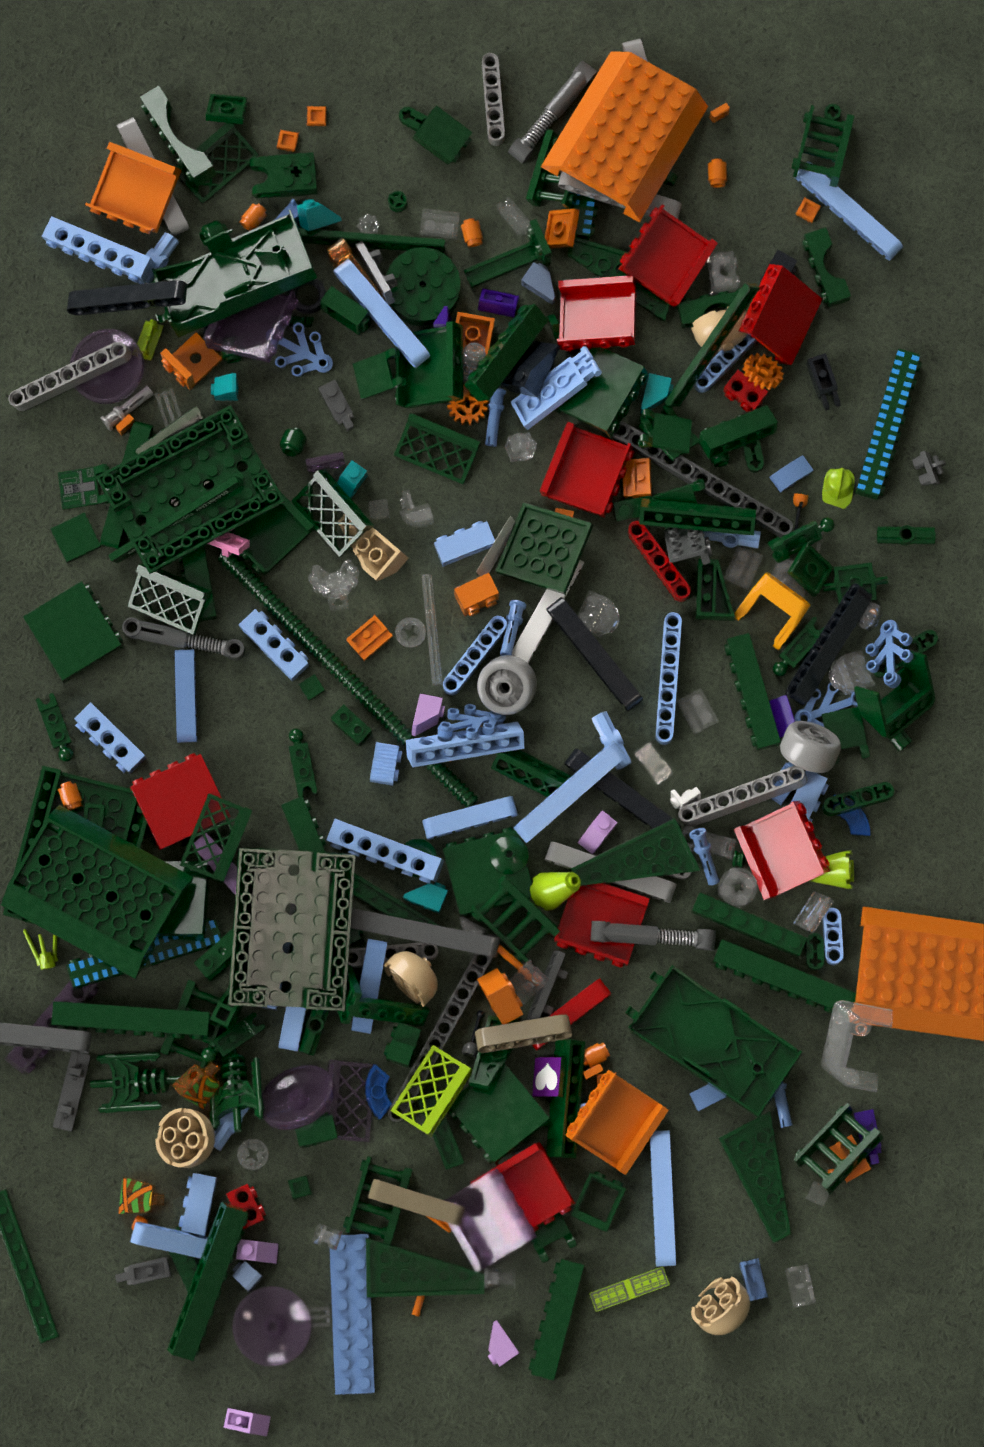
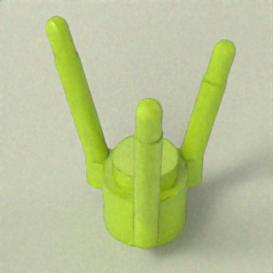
M24 929L23 933L36 959L37 966H40L41 970L56 967L55 962L58 961L57 936L53 934V955H51V952H46L43 937L39 934L42 954L38 955L27 930Z

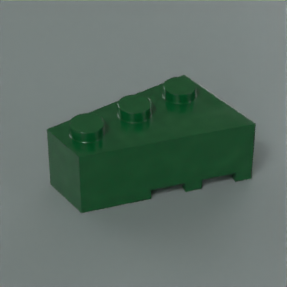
M699 559L697 565L696 620L734 621V611L718 560L710 559V563L703 565L702 559Z

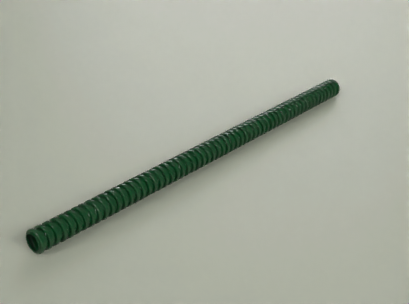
M221 553L218 561L223 562L222 565L227 566L226 569L231 570L230 573L235 574L234 577L236 579L239 578V582H243V586H247V590L252 591L251 594L256 595L255 598L260 599L259 602L261 604L264 603V607H268V611H272V615H276V619L281 620L280 623L285 624L284 627L286 629L289 628V632H293V636H297V640H301V644L306 645L305 648L310 649L309 652L311 654L314 653V657H318V661H322V665H326V669L330 670V673L334 674V677L338 678L339 682L343 683V686L347 687V690L351 691V694L355 695V698L359 699L360 703H363L364 707L368 708V711L372 712V715L376 716V719L380 720L381 724H384L385 728L389 729V732L393 733V736L397 737V740L401 741L403 746H406V740L419 738L418 736H412L411 729H407V725L402 724L403 721L398 720V716H394V712H390V708H386V704L381 703L382 700L377 699V695H373V691H369V687H365V683L360 682L361 679L356 678V674H352V670H348V666H344V662L339 661L340 658L335 657L336 654L334 652L331 653V649H327V645H323V641H319V637L314 636L315 633L310 632L311 629L309 627L306 628V624H302V620H298V616L293 615L294 612L289 611L290 608L285 607L286 604L284 602L281 603V599H277V595H273V591H269V587L264 586L265 583L260 582L261 579L259 577L256 578L257 575L255 573L252 574V570H248V566H244V562L239 561V557H235L236 554L232 553L229 557H226ZM444 762L424 765L428 771H431L432 775L436 776V779L440 780L441 784H444L445 788H448L449 792L453 793V796L457 797L458 801H461L462 805H465V808L471 807L477 802L478 796H474V792H470V788H466V784L461 783L462 780L457 779V775H453V771H449V767H445Z

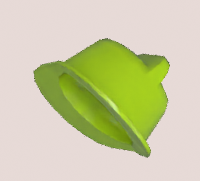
M830 469L826 473L822 491V499L825 503L845 509L850 504L855 480L853 473L849 469Z

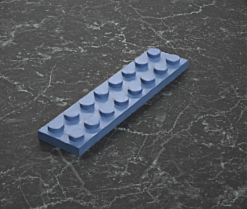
M369 1234L329 1236L335 1395L375 1393L371 1297L366 1296V1238H369Z

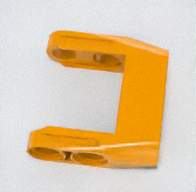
M766 572L749 592L734 615L738 621L745 614L747 615L761 594L791 616L774 639L773 647L779 651L783 643L787 641L801 622L811 604L772 574Z

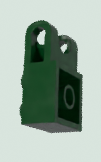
M314 152L261 156L250 159L249 163L253 171L264 172L268 175L264 183L253 186V197L281 198L317 195ZM294 173H299V177H295Z

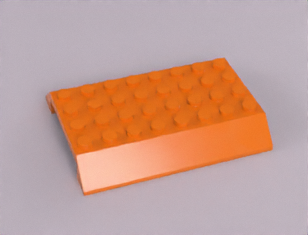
M610 52L541 165V168L558 176L560 171L569 174L624 205L626 208L623 214L640 223L706 112L708 105L696 88L632 52Z
M863 907L861 926H864L856 1000L851 1005L850 1022L984 1041V924Z

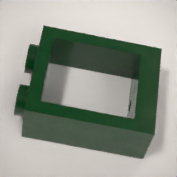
M331 286L320 301L322 311L357 335H360L361 332L365 333L370 326L369 311Z
M595 1171L594 1174H589L571 1217L607 1232L626 1189L623 1188V1183L614 1179L610 1182L605 1179L606 1176ZM592 1180L619 1192L606 1222L579 1211Z

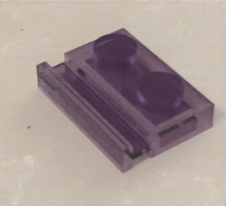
M343 452L305 459L308 472L338 468L345 465Z

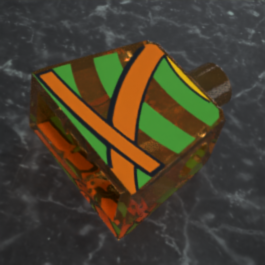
M210 1062L205 1069L195 1064L178 1078L172 1086L181 1097L204 1109L220 1086V1083L214 1077L220 1068L214 1062Z
M123 1177L119 1214L152 1213L153 1205L164 1206L165 1194L154 1193L155 1185Z

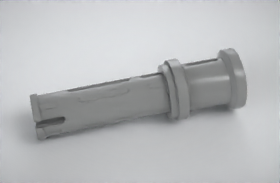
M145 386V388L120 407L115 406L112 412L105 417L102 416L100 419L108 430L112 431L116 424L151 396H154L148 386Z

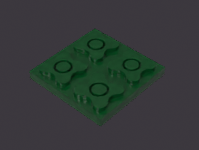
M523 502L495 571L497 574L566 595L592 531L593 524Z

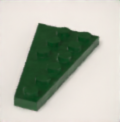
M575 237L573 247H569L567 256L599 278L628 276L619 270L622 264L619 261L625 253L628 254L629 252ZM635 281L636 303L665 322L670 304Z
M674 818L571 868V871L579 876L581 886L695 872L700 871Z
M768 1112L718 1139L772 1242L775 1243L790 1235L791 1231L771 1112Z
M366 1238L367 1297L485 1294L484 1273Z

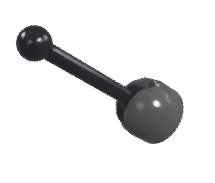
M481 1010L476 1014L477 1021L471 1042L466 1043L461 1052L470 1057H476L478 1053L477 1045L474 1042L476 1038L475 1031L478 1030L481 1018L484 1016V1012Z

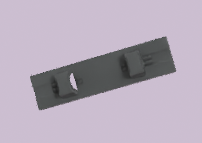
M363 242L356 244L360 258L387 304L394 303L395 300L391 289L398 284L393 273L383 277L377 265L383 261L380 251L377 249L368 252Z
M553 951L526 1021L538 1019L542 1013L552 1014L554 1008L546 1005V1001L556 977L566 979L568 972L560 969L565 953Z
M71 1052L53 1124L54 1128L73 1131L91 1055Z

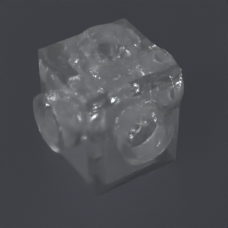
M530 432L508 436L505 448L510 461L515 462L531 459L537 446Z

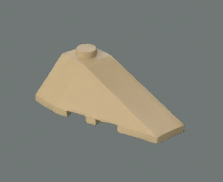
M345 514L338 522H345ZM339 524L345 535V525ZM349 525V536H355L359 530L354 525ZM373 527L366 531L352 545L353 551L358 557L363 570L376 581L397 573L409 559Z

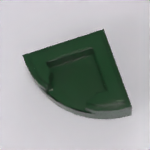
M554 314L548 315L547 318L555 340H557L560 334L559 322Z

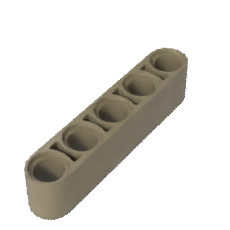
M564 1014L486 1027L475 1031L477 1048L480 1053L564 1040L572 1036L569 1016Z
M373 1179L368 1195L370 1199L460 1226L465 1211L463 1206Z

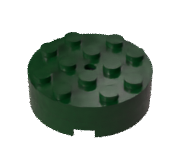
M414 248L402 253L392 262L386 275L393 273L398 285L391 289L395 302L389 306L401 320L415 326L434 324L444 306L449 307L450 315L453 313L460 299L461 284L459 272L449 257L435 249Z

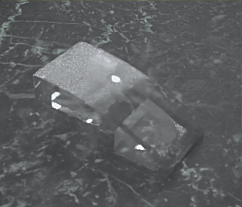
M647 742L633 753L657 784H660L673 774V771L664 759L659 756L650 742Z

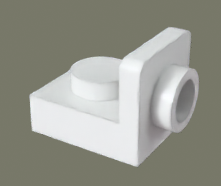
M697 787L685 791L682 797L675 790L671 791L670 802L675 809L678 808L680 810L683 806L701 800V792Z

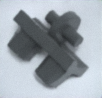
M925 450L920 452V456L912 460L916 470L926 468L927 473L918 476L922 486L939 485L938 475L944 473L942 467L946 465V461H939L938 455L932 457L933 463L929 452Z

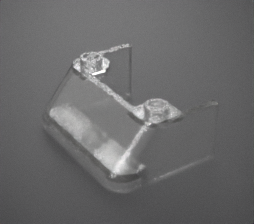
M843 1000L836 1002L832 1009L821 1058L822 1068L846 1087L877 1092L878 1074L858 1071L846 1066L853 1035H867L871 1030L872 1024L892 1028L893 1010Z

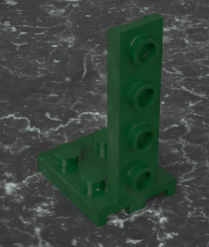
M537 219L529 221V228L527 229L529 234L527 236L530 242L464 270L471 288L535 261H541L546 267L551 265V250Z
M348 965L345 1011H337L342 1023L349 1024L352 1017L419 1026L424 1025L430 1012L427 1006L422 1007V1005L361 997V987L357 982L356 974L352 966Z

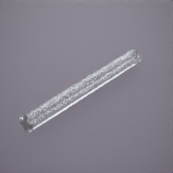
M423 574L422 585L432 685L440 686L443 683L432 575Z

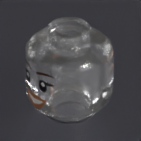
M870 602L859 619L857 626L868 630L869 627H877L882 616L880 606Z

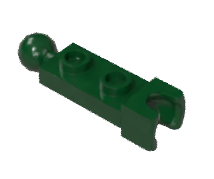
M826 517L818 525L814 520L781 538L777 537L769 541L768 546L774 552L772 554L773 558L777 563H781L789 559L790 555L800 551L804 544L809 543L811 545L823 539L821 532H831L835 527L834 521Z
M813 617L779 655L783 661L776 662L772 668L776 676H784L787 673L788 665L794 669L811 650L825 628L823 627L821 630L814 628L817 621L816 617Z
M50 693L49 704H43L40 698L36 699V703L53 749L60 748L58 753L60 760L69 762L74 754L67 745L72 743L56 697L54 693Z
M294 728L289 732V739L294 745L288 747L298 797H304L303 791L306 788H310L313 795L317 796L308 743H301L304 738L303 731Z
M250 1014L233 1026L231 1031L227 1030L212 1040L210 1043L213 1048H205L202 1051V1059L210 1063L216 1059L217 1054L222 1059L265 1029V1025L254 1026L252 1021L257 1014Z

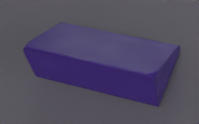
M482 288L478 310L514 318L519 296Z
M444 306L433 324L434 328L444 327L446 322L452 321L448 306Z
M787 695L769 701L779 738H782L787 727L795 722Z

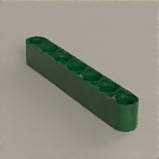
M134 421L122 463L136 456L133 450L150 439L149 436L150 432H153V425ZM110 505L100 545L119 549L120 539H123L125 530Z

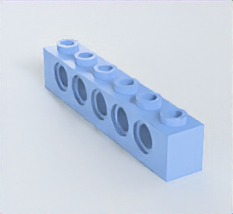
M52 216L42 234L43 239L46 241L45 244L54 249L59 247L64 253L71 256L74 253L85 262L93 261L96 266L102 269L110 268L114 274L119 276L124 274L128 276V279L136 283L139 281L146 282L155 264L149 256ZM64 235H68L66 240L61 241ZM80 242H84L82 247H77ZM101 248L98 254H94L96 249ZM117 255L116 260L110 261L112 256ZM130 262H134L131 268H127Z
M518 721L496 725L493 734L483 733V727H481L477 737L474 739L467 738L466 730L453 732V736L447 739L433 735L406 740L407 758L412 767L524 749V731Z
M334 819L327 837V841L331 842L330 846L341 850L344 847L349 849V854L356 855L357 857L360 854L367 856L366 860L377 863V861H381L386 868L394 870L397 867L402 869V874L410 877L413 874L420 876L419 880L429 884L431 881H437L444 860L337 819ZM348 834H352L354 837L350 844L345 842V837ZM365 841L371 842L369 850H363V843ZM387 847L389 854L386 857H381V850ZM401 854H406V862L399 864L398 857ZM424 861V868L418 871L416 869L417 862Z

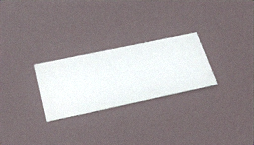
M511 516L476 572L479 576L490 573L504 550L515 524V520Z

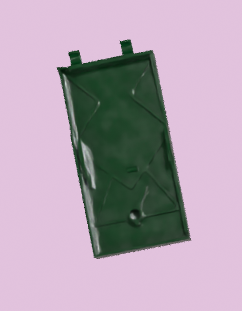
M289 210L290 214L231 239L229 233L233 232L230 229L204 240L210 253L194 260L157 269L152 268L155 279L151 283L180 280L188 284L186 303L164 307V314H155L159 323L169 321L179 338L316 279V272L291 210Z
M674 965L670 967L664 977L653 971L649 978L658 985L639 1012L631 1006L625 1012L634 1019L633 1023L628 1027L629 1031L760 1118L802 1056V1051L750 1018L749 1014L725 998L722 1000Z

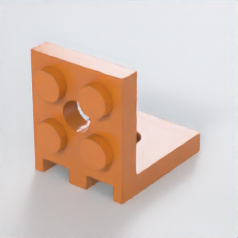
M197 332L173 354L166 348L160 353L162 366L170 374L173 372L177 377L178 383L183 387L186 385L189 390L223 360ZM199 354L201 356L200 362L192 363L190 360L191 356Z

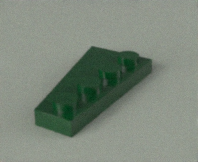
M488 1016L486 1027L502 1025L498 1017ZM513 1020V1021H511V1022H509V1023H515V1022H520V1021H515V1020ZM513 1048L488 1053L478 1052L469 1080V1086L489 1090Z

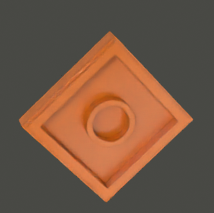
M574 208L549 211L545 239L550 249L573 247L580 210Z

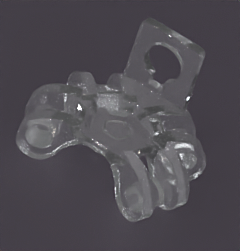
M345 560L340 570L333 573H328L321 566L314 565L311 569L312 573L308 577L309 582L313 585V591L318 594L322 593V596L328 598L331 612L349 609L347 595L351 592V587L355 588L358 585L357 577L359 575V569L354 566L352 560ZM337 598L344 601L340 606L333 604Z

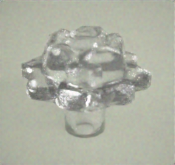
M366 214L364 217L359 218L357 228L360 229L361 233L373 234L378 232L380 223L376 220V216Z

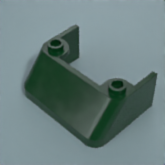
M910 651L913 654V659L908 663L903 661L904 667L897 672L901 677L900 684L882 700L878 692L858 686L854 687L860 715L884 738H895L928 711L935 702V692L927 656L924 654Z

